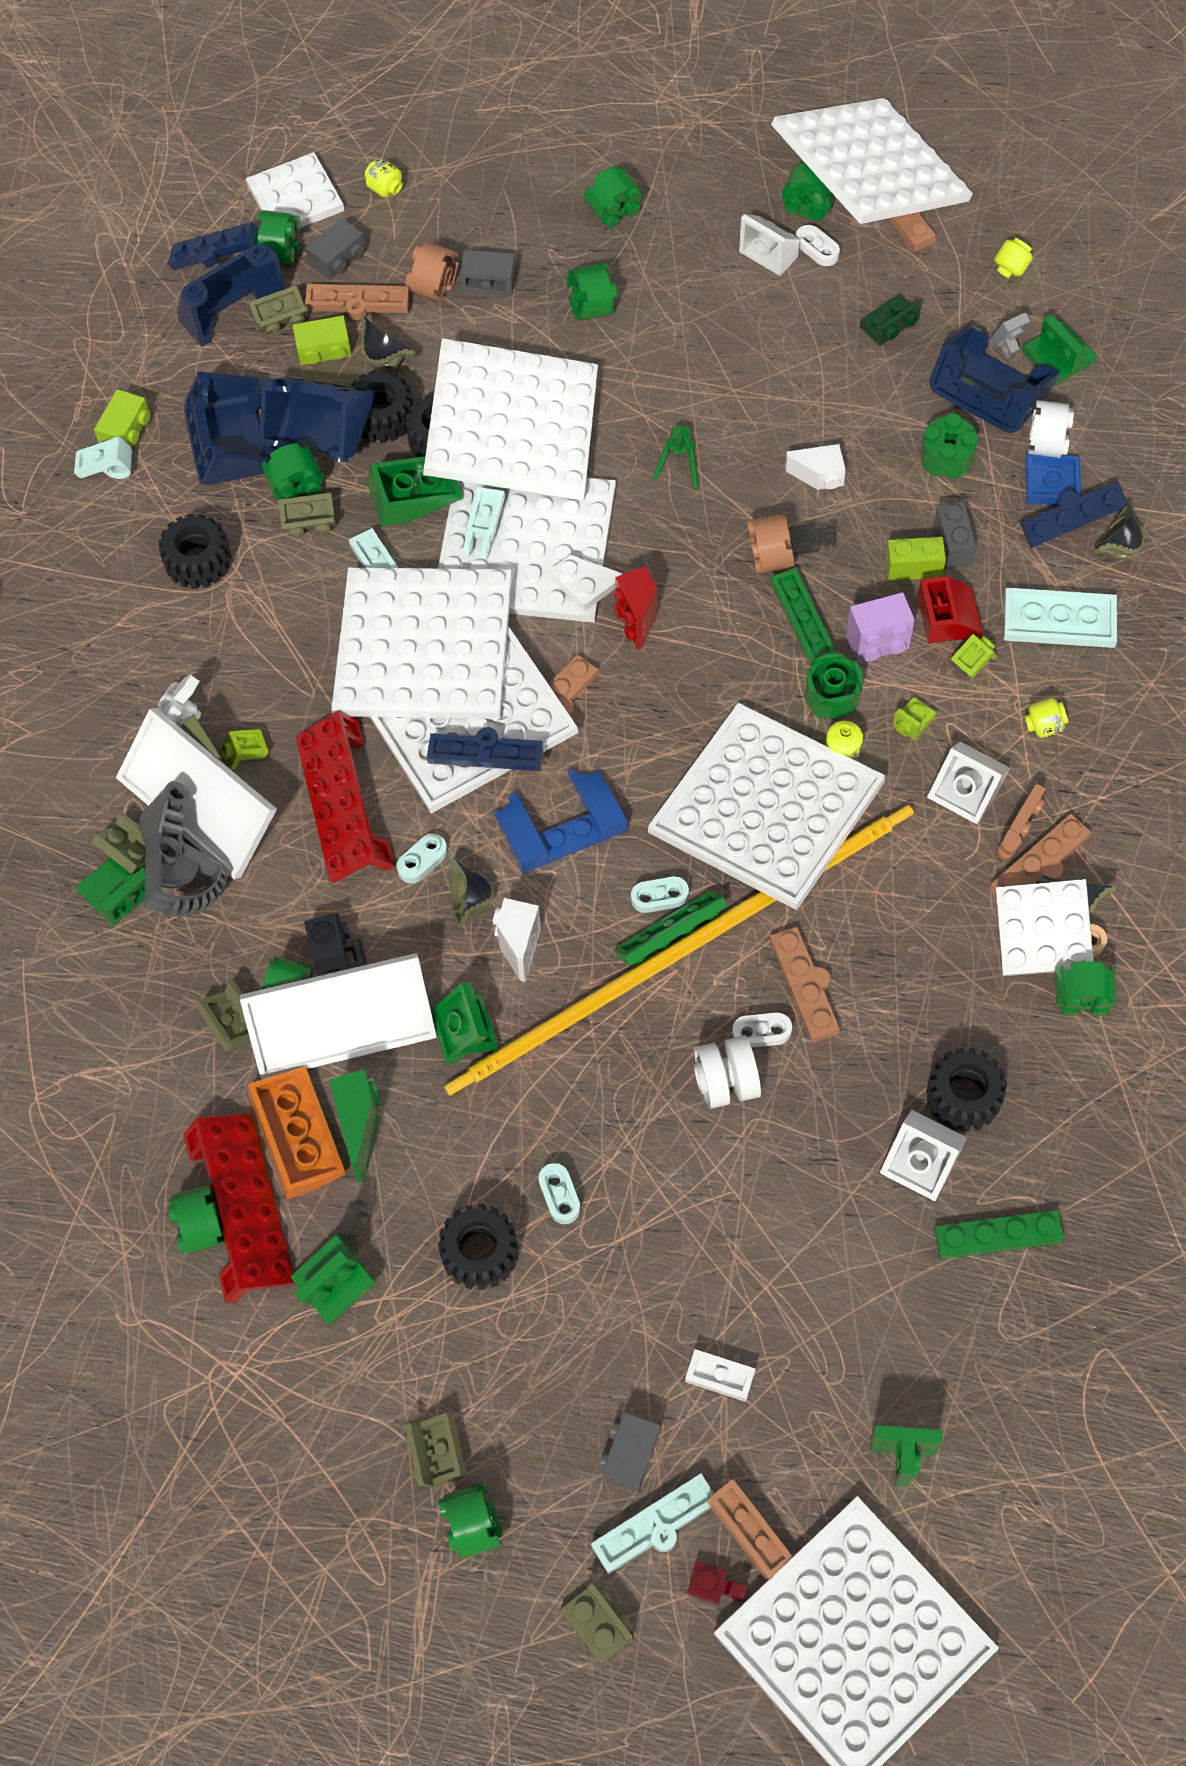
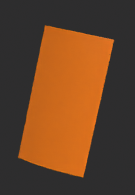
M306 1066L248 1084V1096L286 1200L318 1189L345 1175L346 1172Z

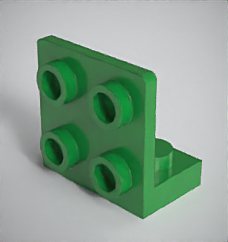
M110 857L76 886V890L114 927L145 900V869L142 867L139 871L130 873Z

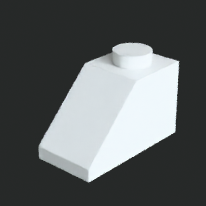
M839 444L786 452L785 469L786 472L817 490L835 489L844 486L846 470Z

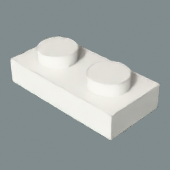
M695 1349L685 1382L746 1402L756 1369Z

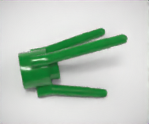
M677 425L671 429L670 438L666 439L665 448L655 469L654 480L658 479L670 449L676 456L685 453L687 450L693 488L698 489L694 454L695 442L691 440L692 433L688 427Z

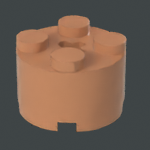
M429 242L424 243L422 247L417 245L412 255V260L414 261L413 268L406 276L405 285L410 287L413 293L440 302L445 301L447 297L443 296L446 289H452L456 279L459 263L454 261V257H459L458 253Z
M784 513L747 521L757 574L795 566Z

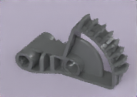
M177 781L169 782L140 817V832L146 846L144 903L150 910L165 913L168 919L174 916L180 919L185 917V915L190 917L195 913L203 912L220 896L229 876L223 870L222 863L183 841V805L189 798V792L182 783ZM196 875L207 881L205 891L197 895L174 896L161 891V887H183L189 884Z

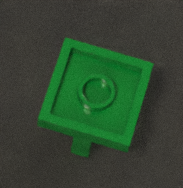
M1052 314L1044 318L1040 336L1024 344L1022 353L1036 367L1045 364L1060 371L1054 386L1096 362L1097 355L1065 322L1060 323Z
M471 983L459 984L430 1010L446 1064H456L468 1053L493 1052L499 1047L482 994H474Z
M335 1235L291 1276L292 1280L299 1287L294 1293L301 1303L313 1305L325 1322L330 1325L337 1321L378 1283L339 1235Z
M876 1425L870 1438V1452L896 1454L895 1486L908 1487L912 1478H916L917 1472H920L921 1456L935 1457L942 1444V1430Z

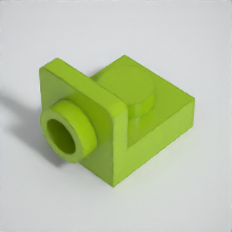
M972 634L951 660L973 679L991 658L995 660L998 656L992 651L996 646L985 636L979 639Z
M913 697L903 710L899 708L895 712L893 726H895L900 734L916 740L935 719L936 712Z
M260 729L229 731L224 743L221 745V756L226 760L230 770L236 769L240 760L266 758L269 752Z

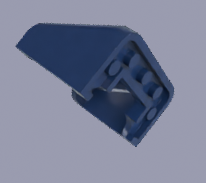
M256 244L183 288L177 306L178 319L201 347L212 341L209 330L216 326L212 318L213 315L250 293L256 299H259L262 296L285 289L278 255L268 245Z
M969 324L943 344L930 377V387L938 396L1008 433H1015L1024 426L1033 414L1034 409L1037 408L1036 400L1043 401L1053 388L1060 371L1045 364L1035 367L1029 377L985 354L989 344L986 333Z
M197 372L185 400L184 412L200 484L214 485L264 474L262 470L263 461L265 460L267 464L272 459L270 454L274 451V448L259 443L260 426L256 411L259 405H261L262 389H260L257 377Z
M301 378L262 379L259 443L272 446L274 451L280 447L298 443L302 448H306V444L311 449L327 452V455L332 456V461L348 462V458L354 457L373 404L374 390Z

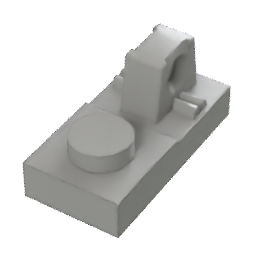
M1026 312L1002 323L988 340L991 350L1000 346L1006 358L1015 355L1020 350L1016 338L1025 333L1023 329L1030 323Z

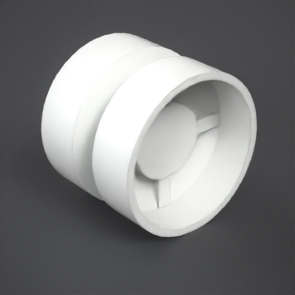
M746 1035L726 1039L724 1046L725 1057L723 1058L714 1042L694 1047L695 1076L700 1093L704 1095L709 1109L730 1104L729 1087H733L740 1102L761 1097L758 1070Z

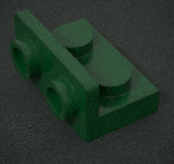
M898 294L861 319L859 327L881 346L888 340L892 341L901 331L907 327L914 326L918 322L921 304L918 301L909 304Z

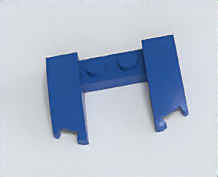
M568 770V776L587 815L538 834L516 792L508 797L510 803L501 812L498 810L494 812L495 818L522 874L627 832V819L598 770H595L594 774H577V770Z

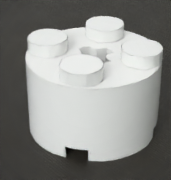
M1036 400V407L1040 408V410L1034 409L1030 432V445H1034V447L1028 446V454L1061 458V454L1067 455L1069 435L1065 434L1066 428H1072L1073 409L1069 408V404Z

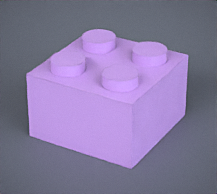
M904 593L850 606L846 638L857 663L862 661L871 662L881 656L888 654L896 655L909 649L914 617Z

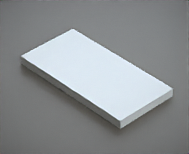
M158 708L149 709L116 776L122 784L148 806L169 782L177 781L182 783L189 792V798L183 805L184 829L182 835L201 852L222 863L223 870L233 879L241 878L277 810V808Z
M417 953L240 995V1002L261 1080L306 1066V1069L437 1038Z

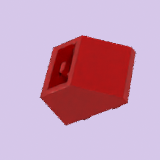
M646 566L615 577V589L612 590L616 601L613 604L614 613L618 620H623L626 638L629 642H634L637 650L643 648L657 618V587Z
M949 576L920 580L917 599L928 644L969 639L972 634L976 637L983 636L972 587Z

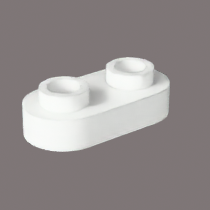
M804 225L797 230L796 238L800 240L799 249L816 263L822 266H831L838 261L839 245L819 228L813 225Z
M782 1013L742 1016L733 1024L732 1037L743 1036V1031H750L752 1036L747 1038L751 1048L781 1045L789 1040L792 1033V1023ZM773 1028H779L782 1032L780 1034H774L771 1030Z

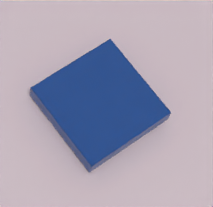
M1026 454V504L1057 505L1058 497L1066 491H1074L1081 497L1080 456L1061 455V458Z

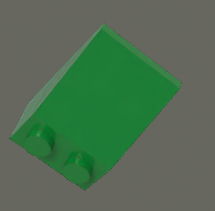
M424 456L370 464L367 485L382 527L408 523L462 500L457 480L423 475Z
M365 1069L329 1079L350 1162L358 1183L364 1182L378 1121L376 1107L381 1106L374 1078L367 1079Z

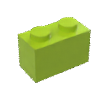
M344 315L293 324L300 365L315 364L334 359L338 360L351 356Z
M117 389L94 428L98 443L119 436L130 447L136 445L140 431L150 420L151 413L146 399Z
M943 537L888 540L885 554L888 581L928 579L943 576L946 562Z

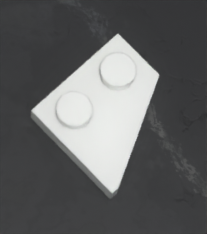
M569 555L549 569L550 576L584 611L615 589V577L622 575L620 572L573 555Z

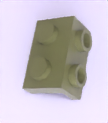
M297 285L248 302L260 334L263 332L267 334L275 333L281 329L280 326L288 323L293 326V324L304 322L305 317H308V308L303 303Z
M332 493L278 500L281 531L288 533L290 537L304 535V530L315 529V533L329 532L331 527L336 526Z
M234 980L227 983L224 992L199 1000L197 1004V1009L226 1053L251 1044L240 1002V995L245 994V992L239 989Z
M446 1412L422 1422L410 1421L405 1423L407 1432L405 1440L411 1451L414 1464L412 1472L419 1486L437 1488L467 1476L453 1413Z

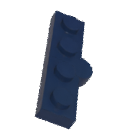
M250 222L178 242L173 245L167 264L173 270L202 263L206 268H210L219 261L220 255L224 257L252 247L258 228Z
M1114 482L1082 497H1079L1074 491H1066L1058 497L1056 508L1020 523V526L1031 549L1121 510L1127 505V502L1118 482Z
M490 727L480 729L476 736L430 733L427 762L428 764L541 771L544 743L539 740L510 738L499 740L496 730Z

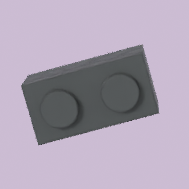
M342 218L306 247L308 264L330 281L336 275L341 274L355 259L360 258L365 251L363 233Z
M464 250L460 269L461 291L512 295L516 272L515 254Z
M960 502L937 506L934 527L937 537H943L946 557L945 568L951 569L973 565L976 544L965 503Z
M625 1412L621 1421L615 1419L609 1438L614 1439L611 1450H604L598 1469L603 1470L602 1480L639 1493L660 1434V1425Z

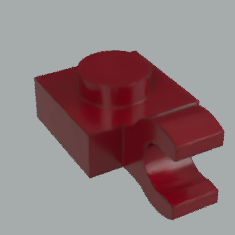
M696 1561L687 1595L719 1605L721 1596L744 1602L748 1589L744 1584L726 1581L728 1570Z

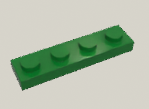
M797 569L771 576L770 583L810 667L818 657L828 653H837Z
M709 890L613 949L617 957L627 965L638 964L644 961L646 956L653 951L667 947L671 940L692 932L695 926L704 920L715 918L719 911L727 907L725 900L721 895Z
M1058 1210L935 1226L934 1229L940 1260L1061 1244L1064 1242Z

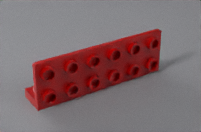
M336 711L296 735V742L329 881L333 883L342 880L369 864L385 871L395 867L389 841L371 833L350 748L351 746L357 749L365 744L359 720L343 712Z
M252 1115L196 1118L183 1135L190 1161H199L204 1158L230 1263L218 1274L225 1304L237 1302L249 1290L292 1285L294 1281L291 1276L294 1272Z

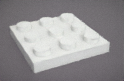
M314 152L246 178L247 186L260 210L292 212L294 215H299L300 228L344 211V205Z
M1086 879L996 887L1004 976L1055 972V969L1062 965L1064 971L1071 969V963L1094 962Z

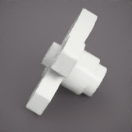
M192 675L184 677L180 684L178 682L172 683L157 704L159 706L158 709L179 727L183 725L189 716L194 714L197 720L201 716L197 705L188 700L199 683V680Z

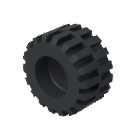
M380 370V373L370 371L367 376L362 374L359 376V381L354 380L351 383L353 387L374 390V399L371 407L378 404L390 405L384 409H370L361 435L362 439L369 438V442L375 443L376 440H380V443H386L388 439L392 442L397 440L396 436L402 437L406 434V415L409 413L410 406L413 405L410 386L405 383L404 378H397V374L394 372L387 374L386 370Z
M431 394L425 395L423 400L421 398L416 400V406L411 405L409 413L406 415L409 447L411 451H414L416 457L426 456L434 396H431Z
M187 514V518L183 519L181 516L176 518V523L170 522L167 525L168 530H163L161 533L162 539H159V551L168 576H171L172 581L175 583L180 582V585L185 588L191 585L192 589H198L200 585L206 588L209 587L208 583L213 582L215 584L219 582L218 577H224L227 574L226 568H230V559L232 558L226 533L223 531L222 525L216 523L212 517L206 519L203 514H199L198 517H194L193 514ZM195 547L206 548L205 551L198 555H184L188 550Z
M958 1048L955 1055L949 1051L944 1055L943 1059L939 1058L932 1069L926 1093H928L927 1104L932 1105L931 1113L933 1116L940 1115V1123L943 1125L946 1122L951 1124L950 1129L957 1130V1127L960 1126L963 1127V1132H969L971 1126H974L975 1130L982 1129L984 1123L989 1125L993 1121L994 1116L998 1115L1006 1095L1007 1080H1003L1005 1076L1003 1069L997 1070L998 1062L995 1059L991 1061L987 1059L988 1053L982 1051V1054L979 1055L976 1054V1049L969 1048L968 1052H964L963 1048ZM957 1079H969L980 1087L983 1097L975 1101L962 1100L953 1094L949 1083Z
M472 1204L465 1206V1212L461 1213L458 1209L453 1212L454 1219L448 1217L444 1222L445 1229H441L439 1233V1252L445 1271L449 1277L453 1276L454 1282L459 1285L463 1282L465 1288L472 1289L473 1285H477L479 1290H486V1284L491 1283L493 1288L498 1285L497 1280L500 1278L505 1281L509 1277L508 1271H513L516 1266L515 1259H518V1243L515 1228L512 1223H509L508 1217L504 1213L500 1215L498 1209L491 1206L490 1210H486L485 1204H478V1209H473ZM475 1234H486L496 1240L497 1247L488 1258L475 1261L461 1254L460 1249L464 1241Z

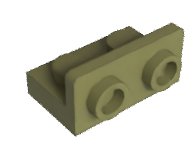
M126 814L118 816L114 828L94 834L91 842L128 872H137L142 867L145 869L146 846L140 832V825Z
M590 1582L583 1592L560 1609V1611L602 1666L633 1640L630 1631L634 1628L622 1612L616 1615L609 1604L613 1600L604 1587L600 1585L596 1588Z

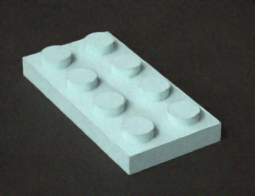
M1006 588L1004 593L1003 641L1115 648L1117 644V595Z

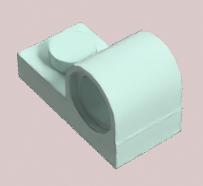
M118 436L76 451L74 474L82 479L103 471L115 479L127 478L131 474L132 448Z

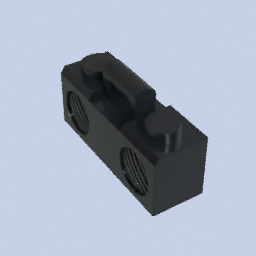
M338 913L304 921L317 976L368 965L361 939L346 942V939L351 938L347 921L341 923ZM352 951L355 962L347 963L345 952Z

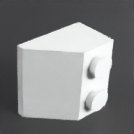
M744 214L741 217L739 252L781 276L798 258L800 240L793 234L787 233L775 226L771 221H767L757 215Z
M959 742L950 749L927 798L978 824L999 792L1010 768Z
M504 898L502 907L496 908L493 917V924L496 925L495 936L498 937L500 950L519 980L526 982L541 931L539 906Z
M911 1110L897 1134L880 1173L936 1201L967 1137Z

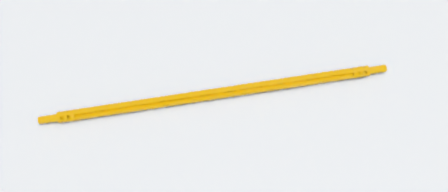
M906 805L888 817L882 816L845 839L824 871L891 832L892 827L914 814L911 806ZM759 891L524 1035L486 1056V1058L468 1067V1072L443 1086L446 1093L450 1097L474 1081L478 1083L487 1078L492 1073L500 1070L515 1059L777 900Z

